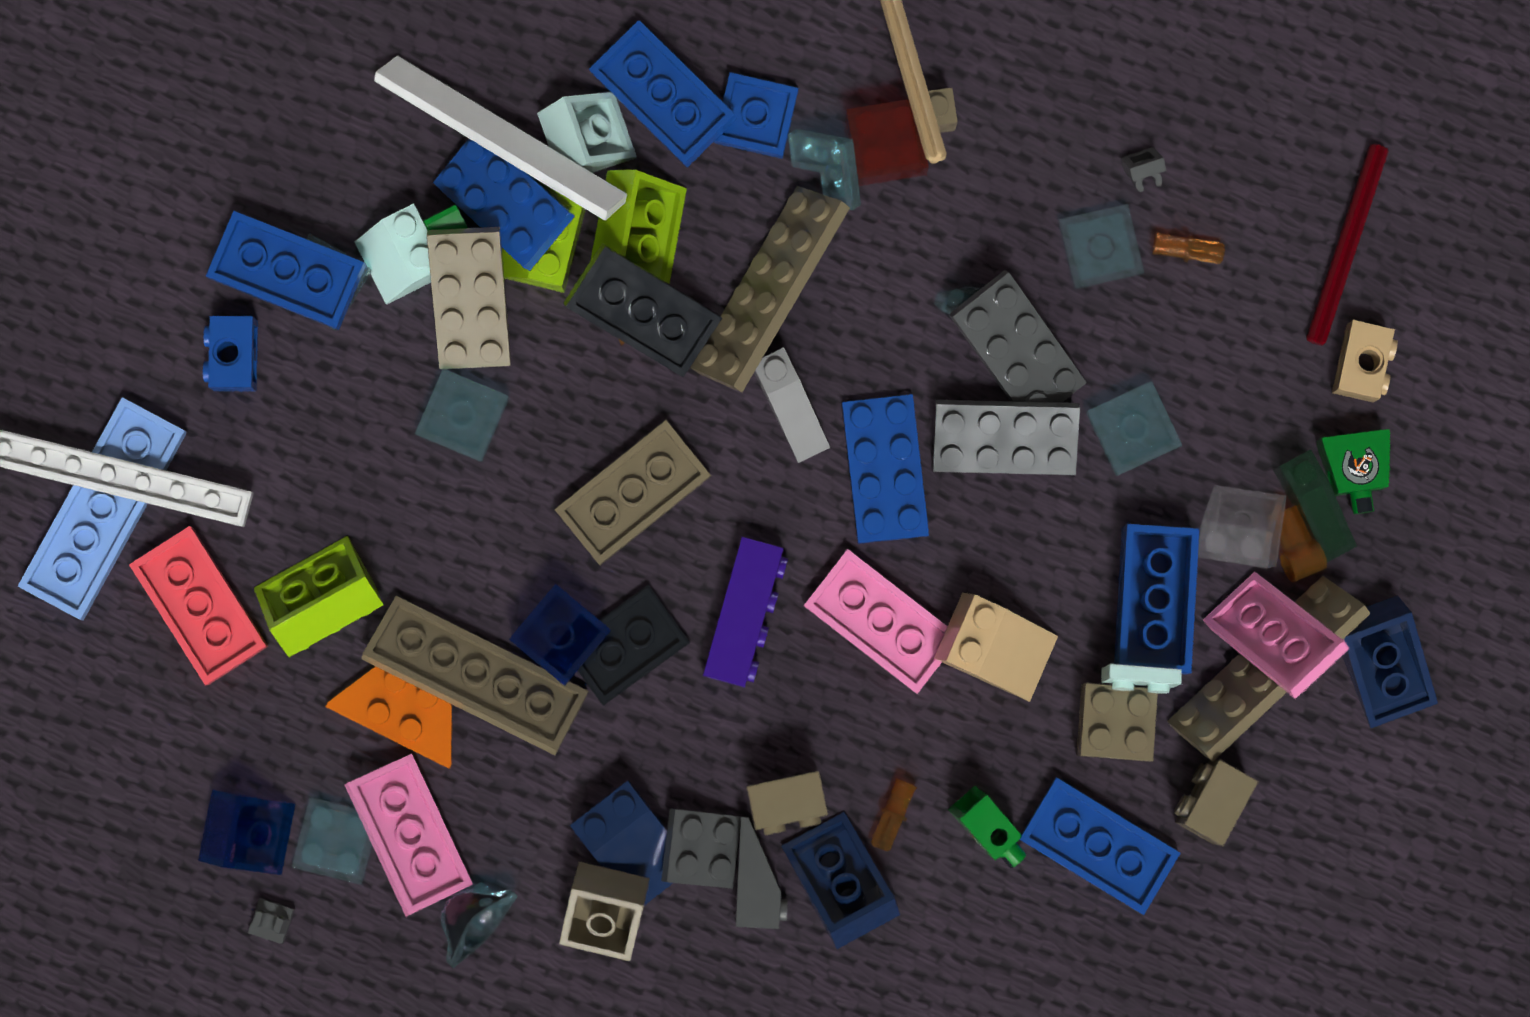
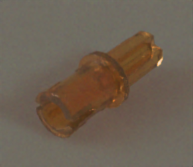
M1156 232L1152 254L1183 258V261L1186 263L1190 259L1220 264L1224 259L1225 246L1219 242L1193 239L1191 234H1188L1187 237Z
M895 779V784L886 806L880 809L883 813L872 837L871 845L883 851L891 850L902 821H907V818L904 816L917 789L916 786Z

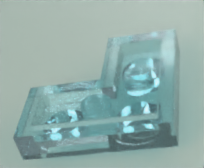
M795 129L788 134L792 167L820 172L823 195L841 200L850 207L849 210H854L861 205L853 139Z

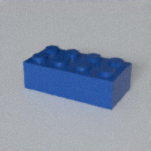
M1126 524L1122 527L1114 664L1180 669L1184 675L1192 673L1199 529Z

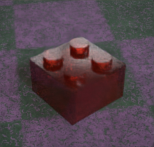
M909 99L846 110L845 119L857 186L927 175L929 169L928 160L924 154Z

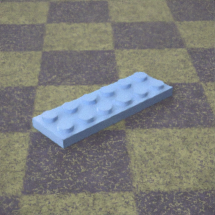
M122 397L92 452L167 470L187 432ZM73 485L18 587L84 621L148 503Z

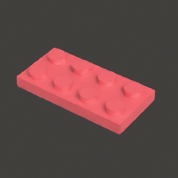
M188 526L129 564L205 685H210L268 647L192 526Z

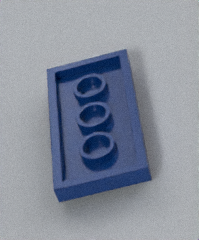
M640 20L589 68V71L686 168L737 119L735 113Z
M471 139L465 142L433 182L481 228L500 227L502 248L523 268L531 271L575 217L570 210L534 177Z
M233 211L206 277L339 330L366 268V264L363 261Z
M913 394L842 402L858 544L929 536Z
M1057 777L1053 780L1020 838L1025 844L1142 915L1146 913L1181 854Z

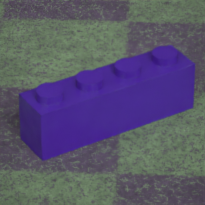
M745 537L741 538L703 677L745 688L747 681L754 683L759 662L754 661L753 657L757 646L764 648L769 627L762 626L766 612H774L779 593L772 591L776 577L783 579L788 558L782 557L784 548Z

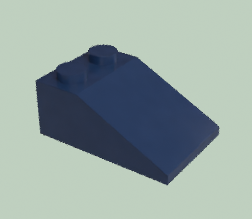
M1398 595L1367 606L1371 614L1343 639L1349 649L1342 657L1370 728L1438 704L1412 612Z
M626 781L570 825L602 867L650 878L644 906L673 884L661 881L667 829L630 781Z
M845 812L781 846L836 949L900 915L893 894Z

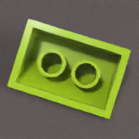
M607 170L606 181L627 193L625 204L606 221L600 217L598 218L591 259L603 243L665 282L670 283L687 188L638 170Z
M537 180L570 210L575 217L531 271L523 268L512 256L502 249L504 278L565 293L586 209Z
M348 536L254 587L268 628L288 657L306 650L312 644L340 631L343 627L363 616L369 615L384 605L374 582Z

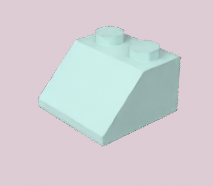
M611 92L564 96L537 113L548 146L592 173L637 157L617 99Z
M414 203L383 218L355 241L386 305L431 283L427 245L428 229Z

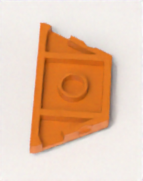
M376 666L328 701L325 706L448 769L452 765L453 705Z

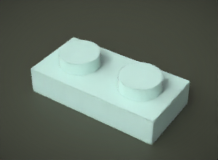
M1109 664L1102 668L1101 683H1112V689L1131 691L1134 690V685L1148 686L1147 692L1169 693L1170 688L1181 684L1182 670Z

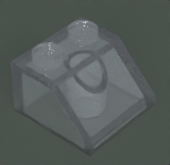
M1214 485L1201 523L1198 557L1263 568L1276 567L1286 495Z

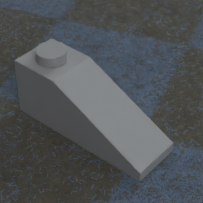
M783 347L763 357L754 374L797 462L800 463L829 449L828 441L785 348Z

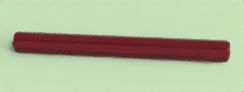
M1372 144L1368 148L1306 337L1307 341L1312 344L1323 346L1327 341L1389 152L1388 148L1382 145Z

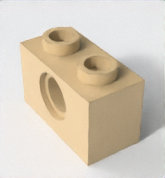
M1352 320L1346 325L1332 393L1373 403L1379 400L1381 395H1386L1390 383V375L1386 374L1388 360L1393 361L1398 341L1393 339L1395 329ZM1360 354H1367L1372 357L1374 361L1372 371H1366L1361 368L1359 364Z

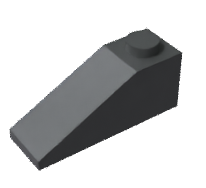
M741 816L736 927L779 929L780 921H787L788 899H781V890L749 817Z

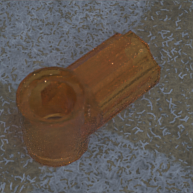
M1296 505L1266 518L1281 550L1280 562L1282 568L1291 582L1299 581L1327 568L1324 551L1320 544L1311 538Z

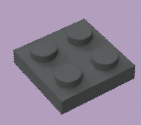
M670 809L661 881L733 889L741 816Z

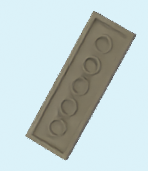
M800 186L796 187L776 223L770 229L769 235L759 252L753 258L745 276L735 289L732 298L721 315L722 320L696 357L691 369L702 376L743 392L848 213L849 206L841 200Z
M1324 576L1295 601L1297 605L1342 640L1371 614L1362 602ZM1239 654L1167 722L1179 735L1213 762L1287 692L1244 656Z
M398 596L394 598L362 654V660L553 755L557 754L588 694L587 690Z

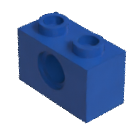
M210 316V325L204 327L203 334L204 345L209 347V361H204L203 363L204 382H208V387L213 391H257L258 320L253 316ZM232 345L237 346V358L230 363L223 362L222 353L224 349Z

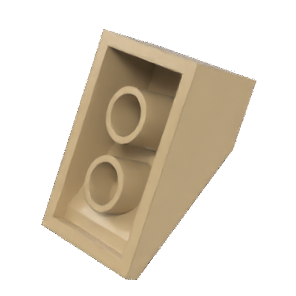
M962 593L934 659L1030 702L1058 636L975 594Z

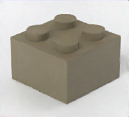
M1081 684L1076 756L1153 762L1158 693L1147 692L1148 688L1134 687V690L1121 691L1112 689V685Z
M1209 760L1206 764L1200 763L1191 779V782L1196 785L1191 794L1188 796L1184 794L1174 810V814L1178 815L1175 823L1212 844L1224 846L1258 781L1221 760H1214L1213 762Z
M819 771L747 786L756 830L763 829L764 835L786 831L785 824L799 821L800 828L821 824L820 816L828 815Z
M579 862L559 944L630 961L650 878Z

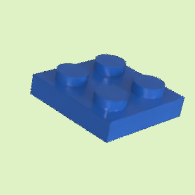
M730 72L723 103L735 113L737 119L714 143L783 159L799 88Z

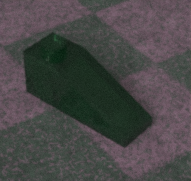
M1311 449L1273 470L1325 564L1357 547L1330 482Z

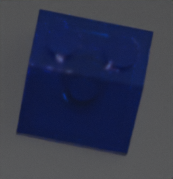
M555 584L509 640L565 686L610 633L611 629Z
M212 789L198 861L222 868L282 875L296 804Z

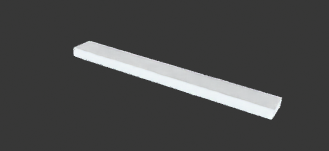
M396 56L376 71L374 81L601 219L606 221L625 204L627 193L399 56Z
M0 430V467L245 527L253 497V492Z

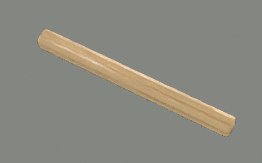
M880 0L925 157L930 163L935 164L938 161L944 160L947 154L902 0Z

